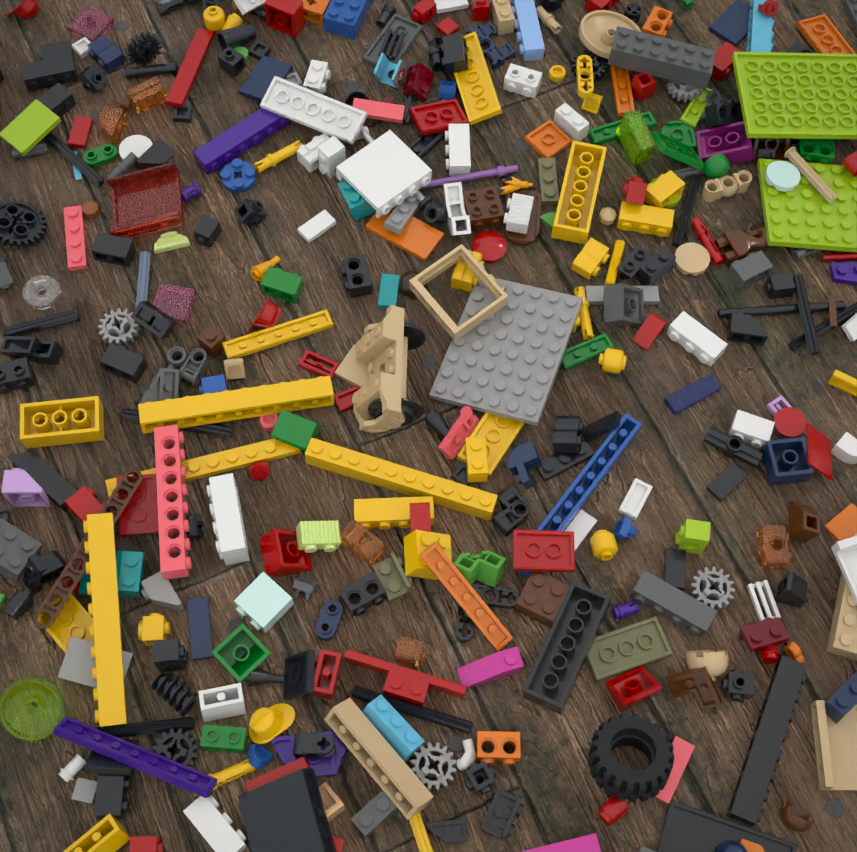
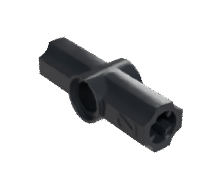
M712 426L703 442L723 451L726 457L737 458L755 468L764 453L744 443L740 436H730Z

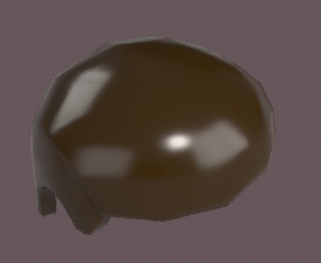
M408 271L401 276L398 285L404 296L408 295L412 299H418L410 290L409 280L420 272ZM426 283L423 286L427 290L428 285Z

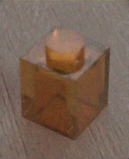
M399 636L395 661L419 666L420 660L424 661L427 649L423 648L424 641Z

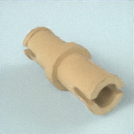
M542 6L536 8L537 16L542 21V24L548 27L554 34H558L562 26L554 19V16L549 14Z

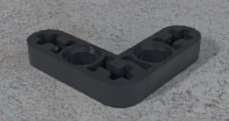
M480 584L471 585L488 607L513 609L519 599L518 593L513 589ZM489 591L493 592L495 599L487 601L484 598V594ZM499 593H502L501 603L498 602ZM512 595V599L515 600H512V603H508V600L503 598ZM459 605L455 636L458 641L467 643L473 638L475 624L470 618L462 616L461 611L463 609ZM464 623H468L467 632L470 633L466 637H462V633L459 632L463 630Z

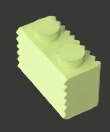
M338 520L300 521L296 527L298 550H305L306 553H312L318 549H324L325 552H333L341 545Z

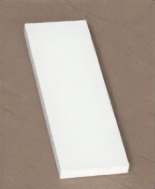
M274 76L260 103V107L329 136H335L337 139L353 145L367 117V112L277 76Z

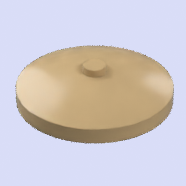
M597 10L583 17L579 26V36L583 44L590 51L600 57L609 59L617 26L639 32L641 30L631 19L620 13Z

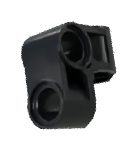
M509 485L497 494V500L505 510L497 514L492 520V523L504 537L510 535L513 530L526 522L529 516V505L512 485ZM522 509L525 511V514L518 515L515 511Z

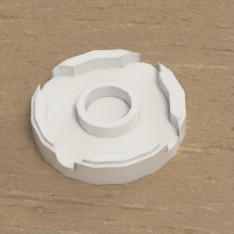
M129 136L119 146L120 157L123 161L130 152H133L139 158L153 144L146 136Z

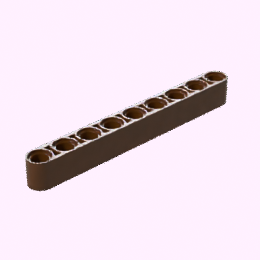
M131 468L124 473L99 513H105L109 508L116 510L117 515L113 517L114 525L141 483L142 474L138 469ZM129 475H135L138 478V481L136 483H130L127 480V477ZM123 491L127 494V499L119 500L116 494ZM88 533L35 615V624L38 628L48 629L53 625L86 572V562L90 560L89 553L85 554L83 546L84 541H88ZM80 560L84 563V568L75 570L72 563ZM64 578H70L73 581V585L70 588H64L61 585V581ZM59 596L62 599V603L59 606H52L49 602L50 598ZM41 614H48L51 620L48 624L42 625L38 622V617Z

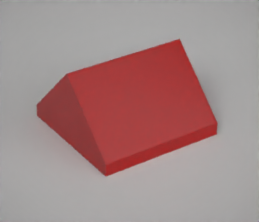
M642 666L605 682L619 712L656 696L662 689L661 685Z

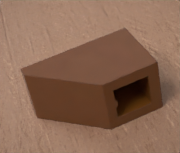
M789 501V537L807 542L820 535V516L807 505Z

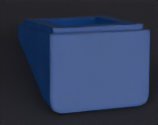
M441 80L438 97L455 99L457 82Z

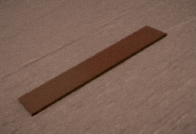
M828 295L830 326L837 327L835 295Z

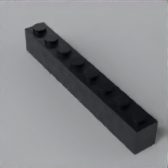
M783 655L775 665L726 814L727 817L750 827L755 825L756 822L759 823L762 818L763 810L760 809L762 803L767 801L770 790L767 788L769 781L772 782L776 774L774 769L775 762H779L782 756L780 747L782 742H785L788 737L789 731L786 730L788 722L791 723L795 715V711L792 709L794 703L797 704L801 696V692L798 691L800 684L803 685L807 677L805 664Z

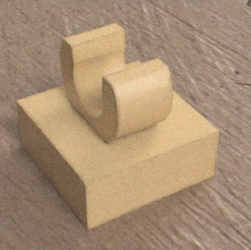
M243 358L224 360L226 380L245 378Z

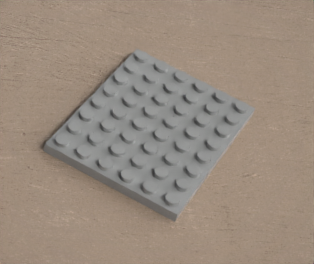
M495 278L500 288L503 287L508 295L507 305L458 340H451L429 397L430 399L461 407L469 406L473 410L538 426L582 307L583 297ZM479 280L477 286H474L458 327L496 300Z

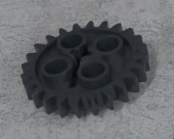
M16 198L13 199V202L6 199L5 204L0 201V242H3V247L9 244L10 249L13 246H16L18 250H20V246L27 249L28 244L34 247L35 242L40 243V238L44 239V233L47 230L46 216L42 215V210H37V205L31 207L30 201L25 204L23 199L17 202Z

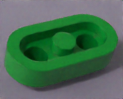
M105 144L86 151L83 155V160L89 166L95 168L115 161L118 158V151L115 145Z

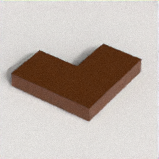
M706 666L666 677L667 684L674 698L694 693L701 710L722 705V700Z

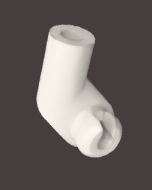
M473 739L462 741L465 753L461 759L457 760L456 766L459 770H467V767L473 764L477 758Z

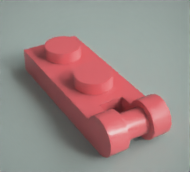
M464 406L461 409V415L438 446L447 459L453 460L465 443V438L470 436L479 422V418L472 414L473 411L469 406Z

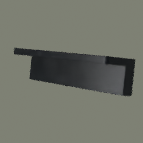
M28 448L20 456L15 452L8 456L11 463L16 468L25 470L39 484L46 495L65 513L69 510L64 503L77 490L37 453Z

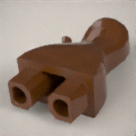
M750 223L745 232L738 230L723 232V235L715 240V244L719 250H726L722 255L725 259L724 263L729 264L738 259L742 260L750 252L766 248L768 244L765 226L751 230L753 223Z

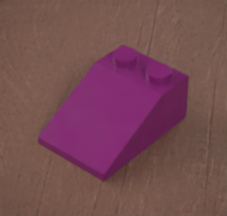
M744 121L696 131L698 152L702 161H707L716 154H724L729 163L735 164L754 160L751 138L746 136Z

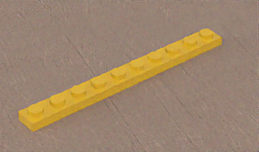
M269 439L185 460L182 463L186 467L187 477L183 478V481L187 482L251 466L257 462L271 461L299 454L301 449L276 439ZM156 468L140 472L142 475L156 474ZM116 478L105 480L108 497L111 496L117 486Z

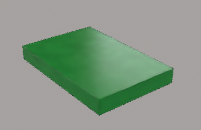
M655 130L651 132L650 137L661 153L696 169L702 170L704 168V163L692 147Z

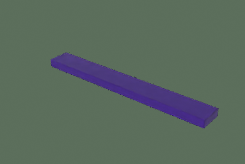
M66 716L54 728V735L204 798H207L217 785V779L70 717Z

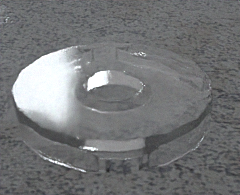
M38 275L26 282L22 294L25 302L32 306V308L47 309L52 307L56 300H59L61 290L58 282L53 277ZM40 290H46L45 294L37 295Z

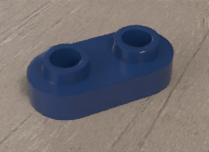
M329 600L323 605L315 626L316 635L321 640H330L336 634L343 615V607L339 601ZM335 607L336 611L330 612L329 609ZM329 626V630L323 631L322 627Z

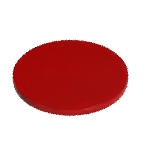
M792 407L778 410L773 419L775 429L785 437H798L806 429L807 422L805 416L799 410Z

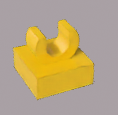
M593 93L590 98L583 100L581 109L597 114L603 96Z

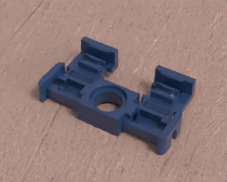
M491 21L482 25L480 30L478 24L474 25L472 30L470 28L466 30V35L476 31L481 46L485 44L490 46L488 49H482L484 57H487L492 62V69L505 64V59L508 57H516L514 49L508 42L504 43L501 48L497 47L496 50V45L489 37L491 34L498 37V30Z

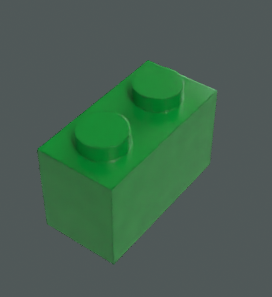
M270 266L260 283L262 294L293 304L297 303L304 288L303 277L296 273L291 274L280 268Z

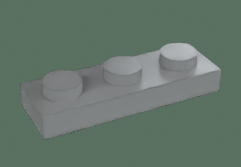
M414 195L408 196L400 205H397L385 221L384 228L400 235L418 210L420 202Z

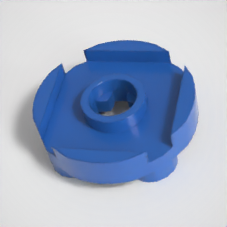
M239 158L233 159L232 162L226 164L220 172L224 188L233 193L241 190L246 192L256 182L254 167ZM240 174L242 178H235V176Z

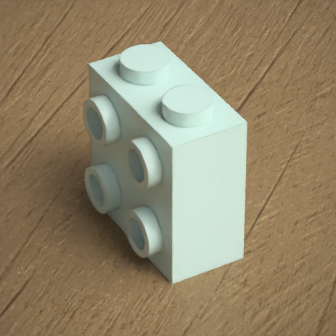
M264 572L234 600L237 613L243 618L247 616L251 620L249 623L257 631L261 629L264 633L294 605L293 598Z

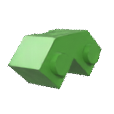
M489 550L481 551V554L470 555L468 552L461 553L453 564L470 585L475 580L495 587L503 576L507 558Z

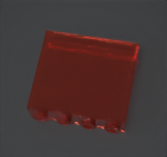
M174 162L107 179L112 191L114 225L109 226V229L113 236L133 238L185 225L180 171Z

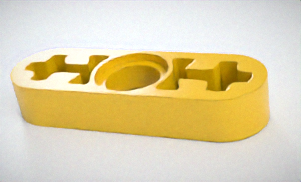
M581 55L577 58L576 63L577 92L579 97L588 99L593 95L594 90L592 59L587 55ZM581 75H588L589 78L583 79Z

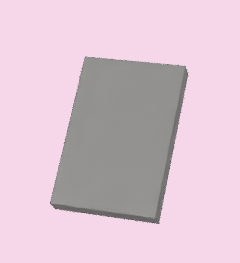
M72 636L58 678L97 688V679L93 680L92 667L96 666V659L91 658V645H95V643ZM122 650L125 680L133 653Z

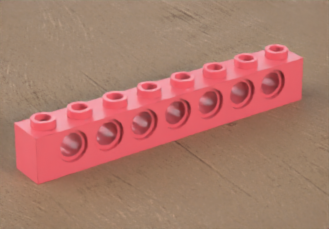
M178 425L154 427L160 570L164 580L189 577L192 561L191 557H188L187 551L191 550V543L186 533L190 531L189 520H186L185 514L189 513L188 502H185L184 496L188 495L187 485L183 481V478L187 477L186 467L182 463L183 460H186L185 450L181 446V443H185L184 433L180 432ZM177 498L176 501L169 502L171 499ZM178 516L177 519L170 520L172 517ZM179 534L177 538L171 539L173 535ZM180 553L178 557H172L173 554Z

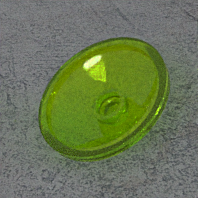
M26 677L19 679L9 685L0 698V721L11 735L21 740L36 741L48 737L54 732V728L62 721L65 706L60 691L52 683L42 678ZM31 702H37L38 707H33Z

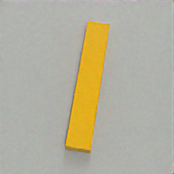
M326 309L223 342L222 347L227 359H237L333 328L334 324Z

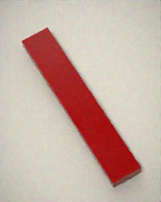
M202 28L197 29L165 100L166 105L183 108L212 42L214 31Z
M349 649L346 650L344 656L347 663L388 675L389 670L421 679L430 682V689L464 699L467 687Z

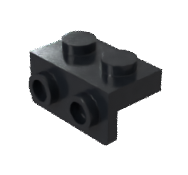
M498 788L480 830L502 841L505 840L506 836L510 838L516 826L512 824L515 816H520L524 807L521 804L523 797H516Z

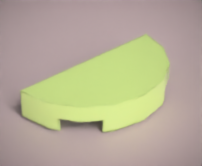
M176 231L162 234L154 244V252L157 254L190 246V242L186 236L178 234Z

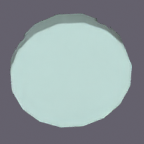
M786 161L770 163L764 173L765 180L770 186L773 185L776 187V190L784 192L795 189L801 179L799 170L793 164Z

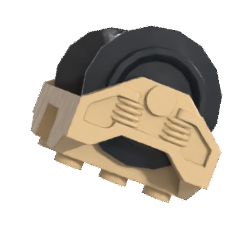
M390 305L387 308L386 315L380 323L370 324L364 328L363 336L355 345L356 360L369 363L367 368L369 380L353 394V411L359 422V430L370 433L386 432L389 429L409 425L423 415V407L418 402L406 399L407 350L422 346L426 341L425 333L414 324L408 322L405 309Z

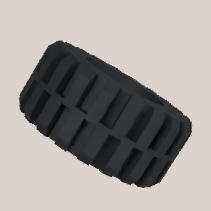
M620 714L619 718L612 716L608 718L607 722L601 723L593 735L588 754V766L591 768L590 774L593 779L597 778V786L599 788L604 787L607 795L611 796L613 794L617 796V800L629 799V803H636L637 799H640L641 802L647 801L649 796L655 797L658 795L659 791L665 787L674 763V748L672 743L668 742L669 736L665 731L661 732V726L657 723L652 724L650 722L651 719L647 717L644 719L639 718L637 714H632V716ZM624 745L636 747L647 756L650 766L642 770L627 769L614 759L611 751L616 747Z

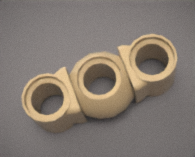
M741 170L738 173H733L732 176L725 175L719 179L708 180L704 185L701 197L705 202L710 203L716 199H721V196L731 197L734 194L745 193L752 181V174L746 170Z

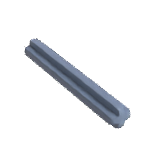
M147 251L140 252L136 307L141 301H147L151 254Z

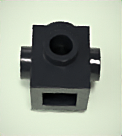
M95 64L87 66L77 76L82 82V86L91 93L102 91L106 87L105 83L108 80L105 72Z
M244 198L235 208L236 215L241 224L257 227L267 216L262 203L259 201Z
M739 669L729 671L721 679V690H724V697H729L732 701L749 700L754 696V674L743 673V670Z
M485 761L480 764L475 762L467 767L465 772L466 779L463 781L469 792L473 790L475 795L479 793L485 795L493 790L492 786L496 781V774L490 765L487 766ZM481 777L483 783L477 784L475 779Z

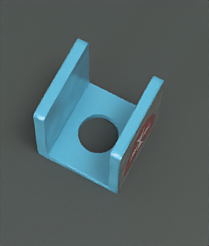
M381 53L373 73L379 82L399 89L407 67L402 60H399L398 64L389 62L386 55ZM394 70V74L390 79L388 77V74L390 71Z

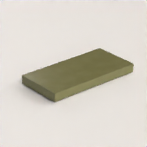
M655 616L597 636L589 651L587 661L597 682L669 657L673 652L659 620Z

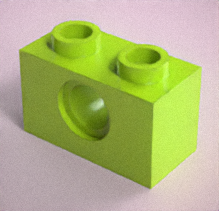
M686 519L684 524L680 525L679 532H676L675 544H678L677 549L701 555L710 541L711 522Z

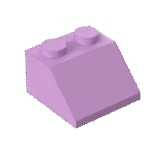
M21 468L4 470L1 493L12 507H52V502L44 490L25 470Z

